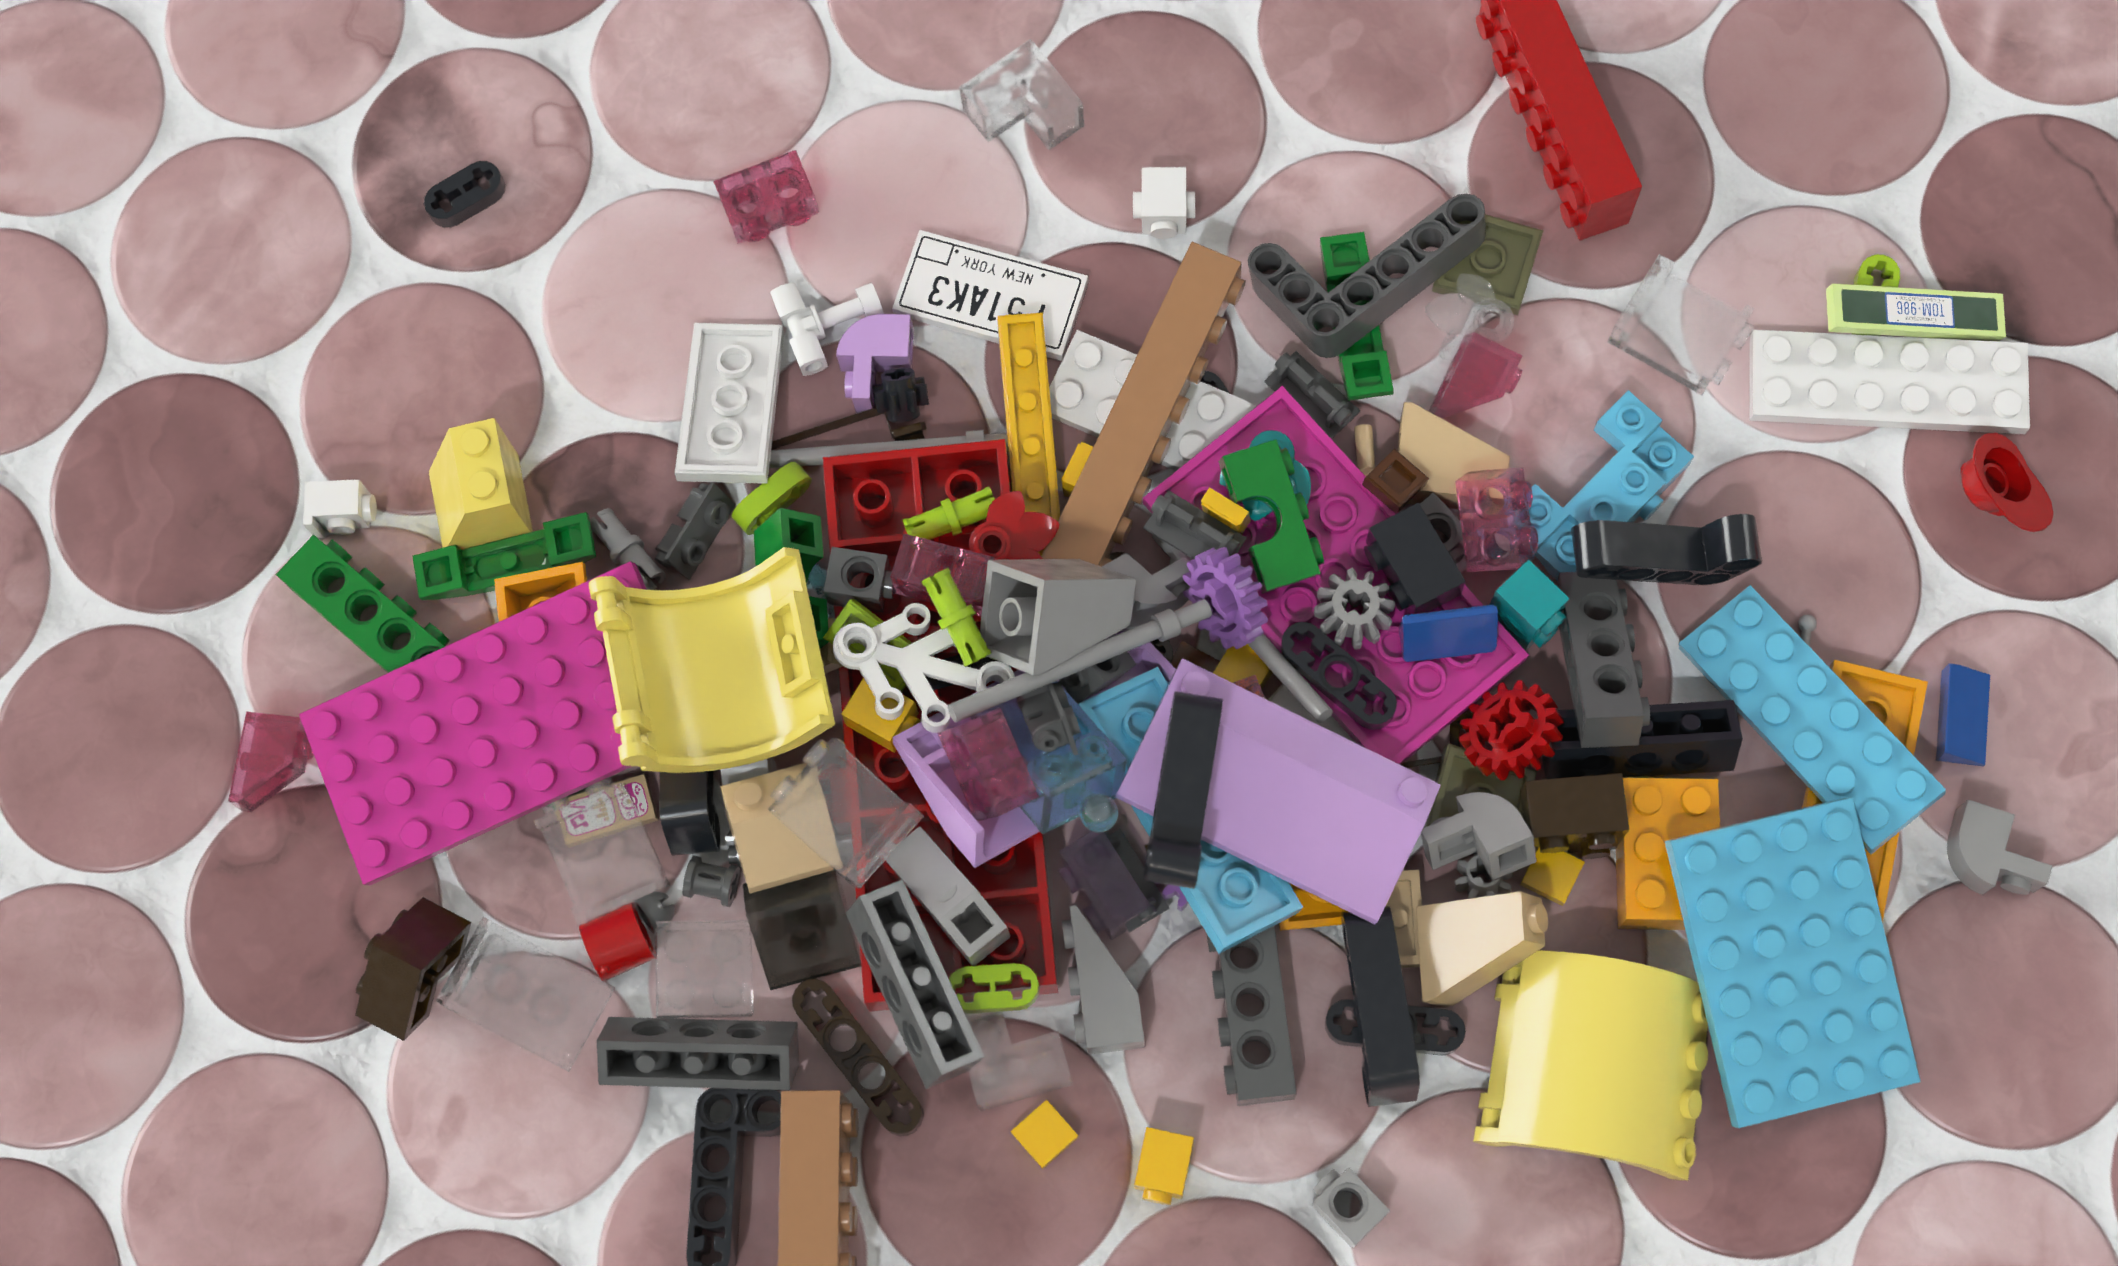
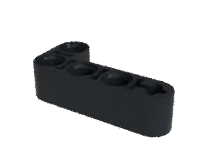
M1750 514L1725 516L1703 527L1595 520L1583 522L1571 528L1577 576L1583 578L1712 585L1728 581L1762 564L1756 518Z
M1174 691L1145 863V881L1195 889L1202 850L1200 842L1222 712L1223 699Z
M714 770L691 773L660 772V819L672 856L720 851V823L713 800Z
M1385 906L1376 924L1368 922L1348 911L1341 912L1344 945L1363 1054L1362 1076L1368 1107L1417 1101L1420 1087L1419 1069L1390 906Z
M709 1088L699 1097L696 1105L686 1250L688 1266H709L702 1263L701 1258L702 1254H710L712 1238L702 1235V1229L716 1233L725 1231L724 1238L714 1235V1250L721 1253L723 1258L722 1262H715L713 1266H736L744 1137H772L780 1135L781 1111L777 1120L772 1124H760L757 1118L759 1107L766 1101H778L781 1110V1094L776 1090ZM721 1099L730 1100L732 1103L731 1116L723 1123H713L710 1119L712 1105ZM715 1148H726L729 1152L728 1165L720 1172H710L707 1167L708 1155ZM714 1196H722L726 1201L725 1214L717 1221H707L704 1216L705 1203Z

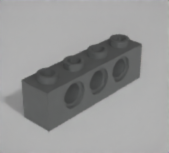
M1559 572L1557 587L1570 598L1562 611L1566 619L1560 624L1559 631L1581 748L1639 745L1642 726H1648L1650 723V705L1648 698L1641 697L1639 689L1642 687V666L1640 660H1633L1632 652L1635 648V633L1633 625L1625 623L1624 616L1627 615L1628 608L1626 590L1618 589L1617 580L1583 578L1577 576V572Z
M903 880L859 896L845 914L925 1088H931L970 1071L985 1056Z
M1274 925L1220 954L1218 953L1220 970L1212 971L1215 999H1224L1226 1017L1218 1018L1221 1047L1230 1046L1232 1065L1224 1066L1227 1095L1236 1094L1237 1106L1295 1100L1296 1097ZM1207 935L1209 952H1217ZM1248 947L1255 952L1257 962L1248 969L1238 968L1230 959L1231 953L1236 948ZM1244 994H1254L1261 999L1264 1008L1256 1016H1245L1237 1009L1236 1001ZM1259 1041L1267 1046L1270 1056L1262 1064H1251L1243 1057V1047L1248 1042Z
M609 1017L596 1040L599 1085L790 1090L799 1067L798 1022Z

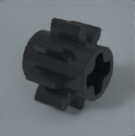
M901 367L887 370L881 374L882 384L872 385L877 413L886 412L889 421L907 422L914 420L920 416L919 406L929 405L927 384H925L924 377L915 378V372L911 368Z

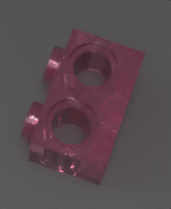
M796 150L713 181L737 244L744 241L756 242L762 240L773 230L786 225H801L807 222L813 215L819 213L815 195ZM789 188L798 190L794 196L789 198L779 196L782 191ZM746 204L757 205L755 210L750 213L743 214L738 212Z
M1523 467L1470 471L1455 481L1467 572L1516 570L1528 559L1531 561L1535 558L1534 554L1538 550V534L1536 528L1531 526L1529 516L1533 494L1530 482L1525 481ZM1490 487L1502 493L1504 506H1499L1492 501L1489 495ZM1495 533L1502 534L1508 539L1510 551L1503 550L1498 546L1495 540Z
M904 534L890 578L896 594L933 603L926 587L923 586L921 581L949 568L950 574L966 605H972L975 615L982 616L988 560H995V557Z
M1001 708L978 714L937 733L972 815L977 821L998 817L1039 797Z

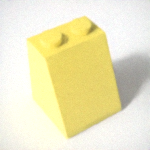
M495 418L449 428L429 470L442 548L456 545L462 550L533 532L519 456Z

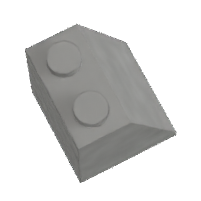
M1081 559L988 560L980 633L988 649L992 652L987 657L1031 675H1042L1130 626L1132 608L1135 602L1136 578Z

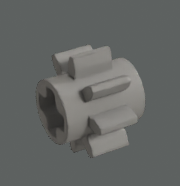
M1474 852V857L1469 862L1458 860L1457 871L1464 875V877L1455 880L1456 891L1462 892L1467 890L1469 899L1511 893L1512 887L1503 880L1513 877V872L1492 880L1477 852ZM1485 873L1486 878L1492 880V882L1484 884L1481 877H1477V875Z

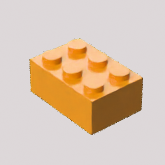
M1623 778L1629 831L1616 848L1618 929L1685 930L1664 841L1720 828L1718 779Z

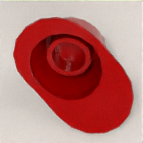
M1995 432L1982 435L1975 443L1973 457L1961 466L1962 486L1966 496L1979 510L1996 516H2005L2011 523L2023 530L2030 532L2044 531L2052 523L2054 514L2052 502L2046 490L2028 467L2023 455L2012 441L2006 436Z

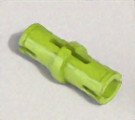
M988 486L984 490L952 502L947 498L940 501L941 506L908 519H902L913 548L917 547L918 544L950 532L955 536L962 533L961 528L986 519L989 505L995 500L992 497L993 494L990 487Z
M946 568L935 573L933 577L930 576L921 582L926 587L941 617V620L938 621L941 629H947L963 660V665L966 667L992 654V652L988 649L972 617L975 614L972 605H966L950 574V569Z

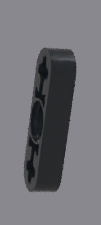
M1298 622L1286 629L1282 637L1281 654L1300 675L1362 727L1377 730L1391 722L1397 702L1394 693L1389 687L1315 625L1307 622ZM1294 637L1301 641L1306 637L1311 638L1310 649L1319 658H1321L1324 650L1330 653L1322 659L1317 671L1310 668L1314 665L1315 658L1308 652L1302 651L1298 655L1293 652L1295 643L1292 639ZM1334 664L1344 665L1350 670L1352 680L1345 687H1333L1325 679L1324 673L1326 669ZM1360 680L1366 683L1361 691L1364 696L1371 701L1376 700L1378 697L1384 700L1382 710L1385 714L1381 715L1378 712H1374L1371 716L1367 715L1364 712L1367 703L1358 694L1355 695L1353 702L1347 699V697L1354 693Z
M1344 999L1334 1003L1328 1010L1325 1018V1029L1328 1036L1337 1044L1361 1047L1358 1027H1353L1350 1035L1342 1034L1341 1026L1333 1022V1018H1341L1344 1010L1352 1011V1018L1357 1021L1354 1000ZM1408 1005L1413 1038L1417 1032L1415 1016L1425 1018L1422 1027L1436 1028L1440 1020L1447 1021L1448 1029L1456 1031V1037H1449L1446 1045L1438 1044V1037L1436 1035L1423 1033L1421 1035L1422 1044L1414 1043L1416 1053L1443 1056L1455 1052L1460 1047L1465 1038L1466 1030L1464 1022L1458 1014L1447 1009Z

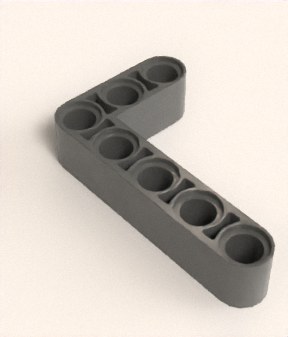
M1458 194L1452 197L1329 293L1284 248L1273 243L1261 244L1251 251L1248 258L1253 290L1313 353L1323 358L1336 357L1481 246L1486 237L1485 207L1481 199L1472 194ZM1461 221H1472V223L1466 225L1458 224ZM1427 247L1439 248L1435 251H1424ZM1267 270H1277L1272 274H1263ZM1396 273L1404 274V276L1400 278L1388 277ZM1296 298H1305V299H1306L1305 301H1303V302H1301V303H1292V302H1291L1292 300H1294V299H1296ZM1359 300H1368V301H1370L1369 303H1367V304H1365V305H1355V304H1354L1355 302H1357V301H1359ZM1324 327H1335V329L1330 332L1319 331Z

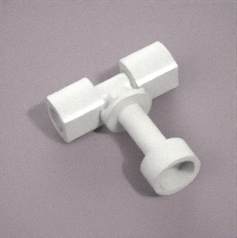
M795 282L781 285L770 292L783 327H789L793 338L790 340V344L803 376L818 373L828 367L819 343L820 340L826 338L824 329L863 314L865 317L884 314L872 283L856 288L857 298L818 313L814 305L805 308Z

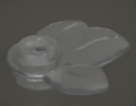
M1460 274L1457 280V294L1449 293L1438 296L1428 303L1424 309L1431 322L1441 331L1447 333L1439 350V357L1447 361L1464 362L1476 359L1487 344L1493 345L1503 342L1510 336L1514 328V316L1510 307L1495 298L1492 286L1487 280L1474 274ZM1493 313L1499 316L1500 323L1496 328L1488 329L1483 325V318L1487 314Z

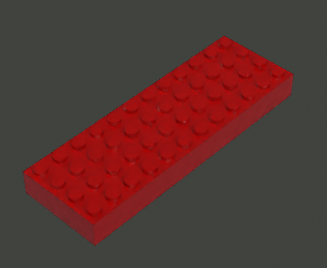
M1005 439L823 457L830 554L832 547L885 554L888 556L892 568L891 571H897V585L894 598H886L883 613L871 612L885 622L901 614L907 605L920 603L925 605L930 611V625H939L938 621L941 620V617L921 581L949 568L950 574L967 606L972 605L975 611L972 617L980 631L987 567L980 565L972 557L969 550V539L973 530L978 525L986 522V519L961 528L962 533L953 536L952 532L918 544L914 548L902 519H908L941 506L940 501L947 498L952 502L984 490L988 486L992 491V497L995 499L1000 495L1011 492ZM995 535L987 536L983 541L985 551L988 553L998 552L1001 548V540ZM860 573L852 579L850 585L858 589L866 588L873 582L874 576L869 573ZM834 606L835 619H837L844 607ZM912 614L907 618L912 624H915L916 620L924 622V618L919 614ZM937 653L931 657L945 659L958 654ZM844 666L839 668L842 712L864 678L859 670L849 669ZM1014 667L1011 668V669L1013 670V672L1019 670V669L1014 668ZM991 681L987 683L986 687L993 684L996 681ZM954 684L934 690L940 701L949 705L976 693L977 690ZM906 686L902 694L915 701L919 712L916 718L920 719L921 722L922 710ZM931 711L927 714V717L929 718L939 713V711ZM842 717L856 900L861 895L901 880L882 856L920 826L977 889L1008 927L1010 938L975 966L1024 964L1031 968L1037 976L1040 987L1039 995L1059 993L1043 830L974 868L946 835L898 751L896 750L894 753L846 726ZM907 888L948 979L956 970L971 966ZM860 946L864 1004L870 1012L889 1010ZM1019 974L1012 975V983L1008 985H996V991H1011L1013 997H1022L1024 990L1031 989V983L1023 982ZM969 977L964 979L963 987L956 988L955 994L963 995L965 1002H973L974 994L990 992V986H976L973 979Z

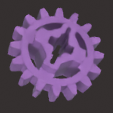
M1213 547L1196 555L1195 559L1187 562L1186 565L1190 572L1183 574V580L1190 588L1183 591V594L1192 603L1203 599L1208 602L1212 616L1199 621L1198 628L1200 631L1203 629L1210 631L1211 642L1214 643L1221 639L1224 649L1232 646L1239 649L1264 633L1261 625L1267 623L1268 618L1261 612V608L1268 604L1257 592L1262 588L1261 582H1253L1250 577L1253 570L1250 565L1247 567L1241 566L1238 553L1229 556L1227 548L1222 547L1215 550Z

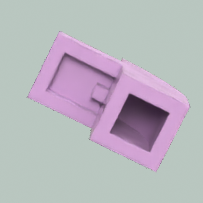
M876 314L867 316L851 325L841 337L836 357L840 370L846 371L845 397L852 398L856 414L874 408L872 385L876 384V372H885L901 367L912 369L914 329L910 315Z

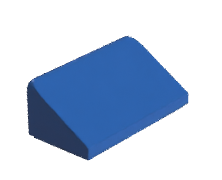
M1486 605L1404 615L1399 627L1404 661L1414 662L1495 651L1498 629L1497 606Z
M1951 663L1941 671L1936 761L1985 766L1990 691L1989 674Z

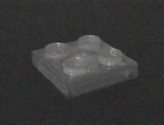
M751 920L656 921V1019L753 1016Z

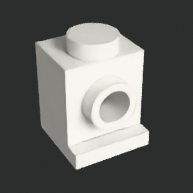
M360 480L305 482L303 525L318 539L325 538V530L333 534L347 535L354 533L357 528H370V521L376 520L377 505L375 496L366 489Z

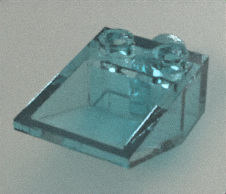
M1066 691L1065 694L1069 705L1073 708L1081 733L1073 736L1078 755L1075 756L1069 743L1051 752L1039 750L1034 746L1026 721L1018 707L1017 697L970 717L1015 803L1042 834L1080 817L1083 825L1093 832H1105L1115 825L1118 818V808L1114 800L1117 799L1115 798L1116 793L1124 779L1127 759Z

